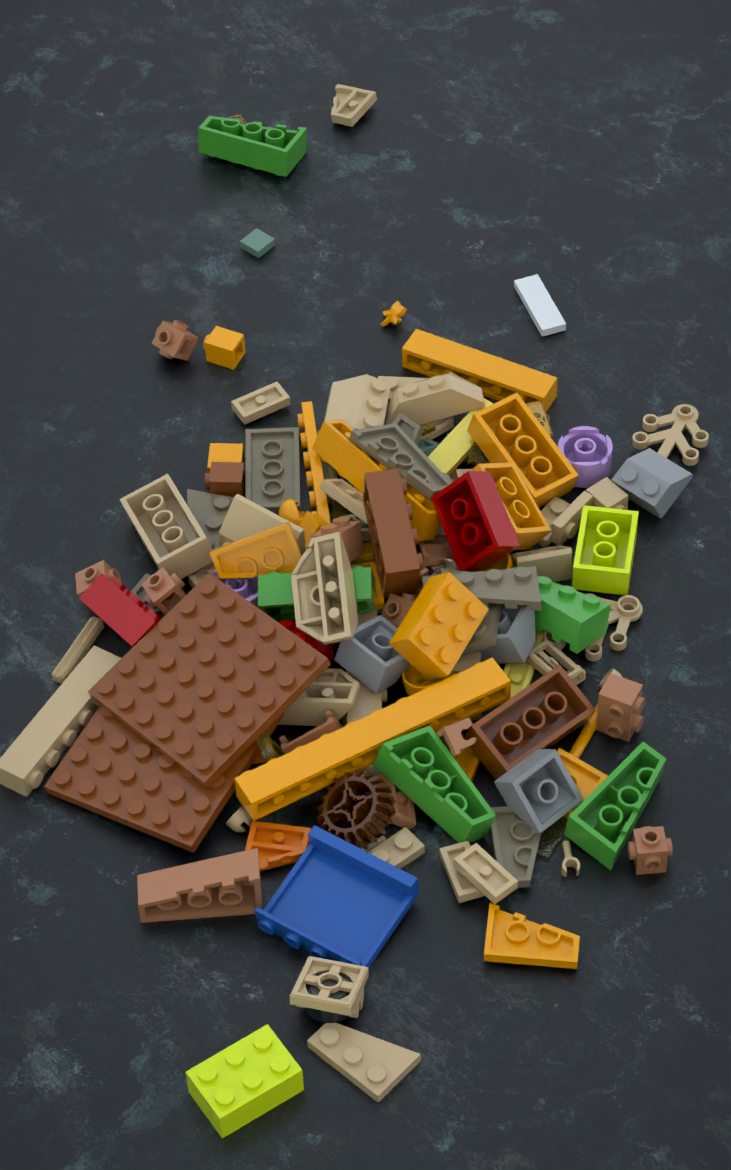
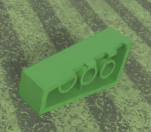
M208 116L198 128L199 153L228 160L235 164L249 166L256 170L274 173L278 176L287 177L307 151V128L298 127V131L287 130V125L277 124L276 128L263 127L262 122L253 121L247 124H240L239 119Z
M354 566L352 571L357 614L375 611V577L371 567ZM269 572L266 575H258V608L277 622L290 620L296 623L291 581L292 573Z
M537 576L542 611L535 610V629L537 631L547 630L552 633L551 639L559 644L563 643V641L569 643L570 650L576 654L606 635L611 604L601 601L597 596L578 592L574 587L552 582L548 577Z
M430 725L382 744L373 765L458 843L464 841L471 843L487 835L496 818V814Z
M642 742L568 816L564 835L611 871L661 779L666 758L645 742Z

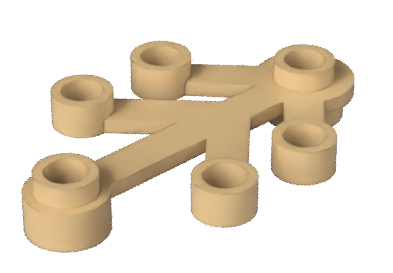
M682 404L676 406L672 413L660 417L654 414L645 415L642 428L647 432H654L658 427L673 424L671 429L649 435L645 432H636L632 437V445L634 448L642 450L649 445L663 442L658 453L668 458L676 444L682 455L683 463L693 466L698 463L699 452L697 449L689 446L682 431L684 429L689 431L692 436V444L698 448H704L708 445L709 434L704 430H700L696 423L699 415L697 409L691 405Z
M632 595L622 596L618 601L600 598L601 601L611 604L608 625L618 621L616 632L610 635V647L616 651L624 650L627 646L626 634L630 622L636 621L641 617L642 605ZM547 630L544 631L543 642L548 639L560 651L565 647V641L559 644L551 639L552 633ZM605 635L585 648V657L589 661L601 659L602 643Z

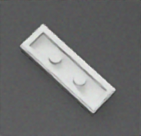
M538 274L514 280V288L542 337L566 330V323Z

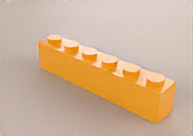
M419 329L413 332L402 347V367L429 377L452 372L481 387L483 396L498 401L518 393L528 407L541 405L545 415L557 397V377Z
M344 420L324 421L312 449L320 455L324 462L329 463L336 469L338 475L347 479L355 489L363 494L365 473L389 469L349 440L351 431L354 429ZM406 482L407 495H404L405 502L410 503L412 507L413 519L410 520L411 528H416L418 542L435 539L441 523L432 500Z

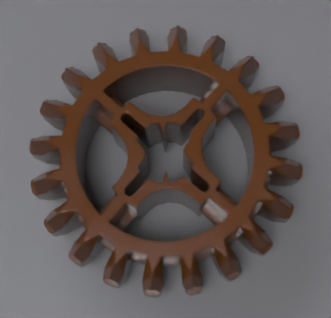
M356 769L353 775L345 772L343 780L335 777L336 784L333 787L326 786L328 790L327 795L320 796L323 804L316 807L321 814L316 818L321 825L320 828L358 847L356 842L362 848H368L370 840L378 843L377 836L380 833L386 834L385 826L393 824L389 816L396 813L395 808L392 806L396 801L394 796L391 795V788L380 776H376L368 771L363 773ZM363 792H372V795H370V796L362 795V796H361L360 793H363ZM345 823H346L347 825L352 824V827H351V828H341V825H343V824H345Z

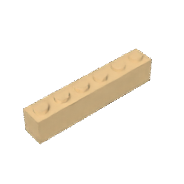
M96 646L91 648L0 758L1 785L26 797L34 788L39 787L44 775L50 768L57 765L62 753L67 747H71L74 744L79 732L86 727L99 708L100 704L90 697L88 691L121 657Z

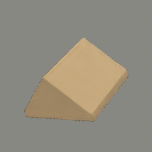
M557 545L509 554L515 567L536 566L537 576L548 577L552 582L571 579V547Z

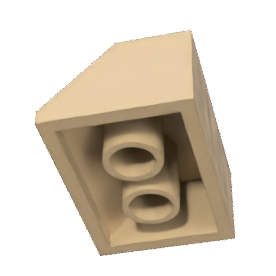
M368 374L333 382L324 421L344 420L354 430L384 425L391 383Z
M237 494L233 498L219 530L220 547L290 521ZM290 522L303 555L305 552L304 529Z

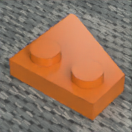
M252 821L245 851L258 848L260 872L295 863L310 844L308 833L311 828Z

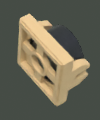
M308 956L290 994V1004L301 1008L306 1007L308 1014L320 1022H339L349 1016L358 1018L359 1009L363 1007L364 986L369 977V967Z

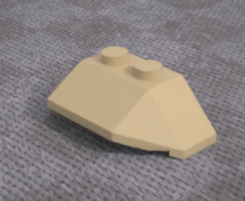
M452 372L400 386L387 404L384 425L392 424L400 412L418 425L483 408L485 403L482 388Z
M340 532L312 538L307 550L301 556L291 574L296 627L323 644L351 639L358 626V614L353 571Z
M327 668L284 711V716L278 725L320 726L327 722L328 717L325 712L328 710L333 712L337 720L341 719L354 706L360 688L359 682L342 669Z

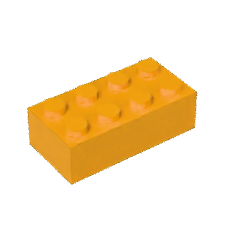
M518 393L510 395L473 414L467 429L468 433L490 463H514L538 508L548 504L554 497L559 498L572 491L579 476Z

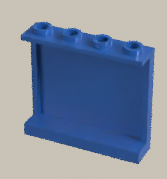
M314 825L308 833L309 846L263 910L258 907L255 908L254 912L258 926L267 934L273 935L275 933L281 936L293 948L298 949L301 947L309 951L312 957L370 967L419 895L418 878Z

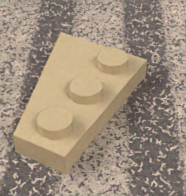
M335 1022L325 1023L307 1040L310 1050L378 1103L421 1061V1054Z

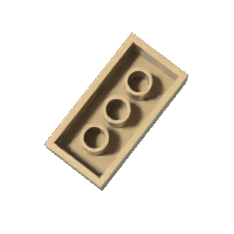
M169 474L120 499L132 525L158 569L164 567L170 575L175 572L182 579L213 562L209 553L213 549Z

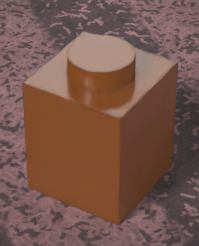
M211 462L210 473H205V489H210V493L230 497H235L239 494L244 497V462Z

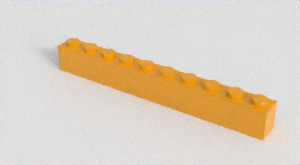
M493 657L483 662H478L458 674L450 675L441 682L426 686L409 697L401 698L392 705L375 710L360 720L352 721L330 734H324L311 743L298 746L293 751L279 758H273L264 765L243 772L240 776L234 778L236 796L251 819L255 821L335 783V777L343 779L345 772L354 774L356 769L360 771L373 765L382 744L429 725L436 733L446 726L466 718H472L509 700L511 696V680Z

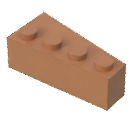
M258 848L137 875L138 908L141 923L255 914L254 910L256 907L263 910Z

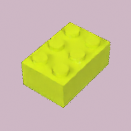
M583 505L573 564L572 587L582 591L628 595L637 538L639 511Z
M268 1024L186 1071L188 1092L222 1139L304 1090L301 1067Z

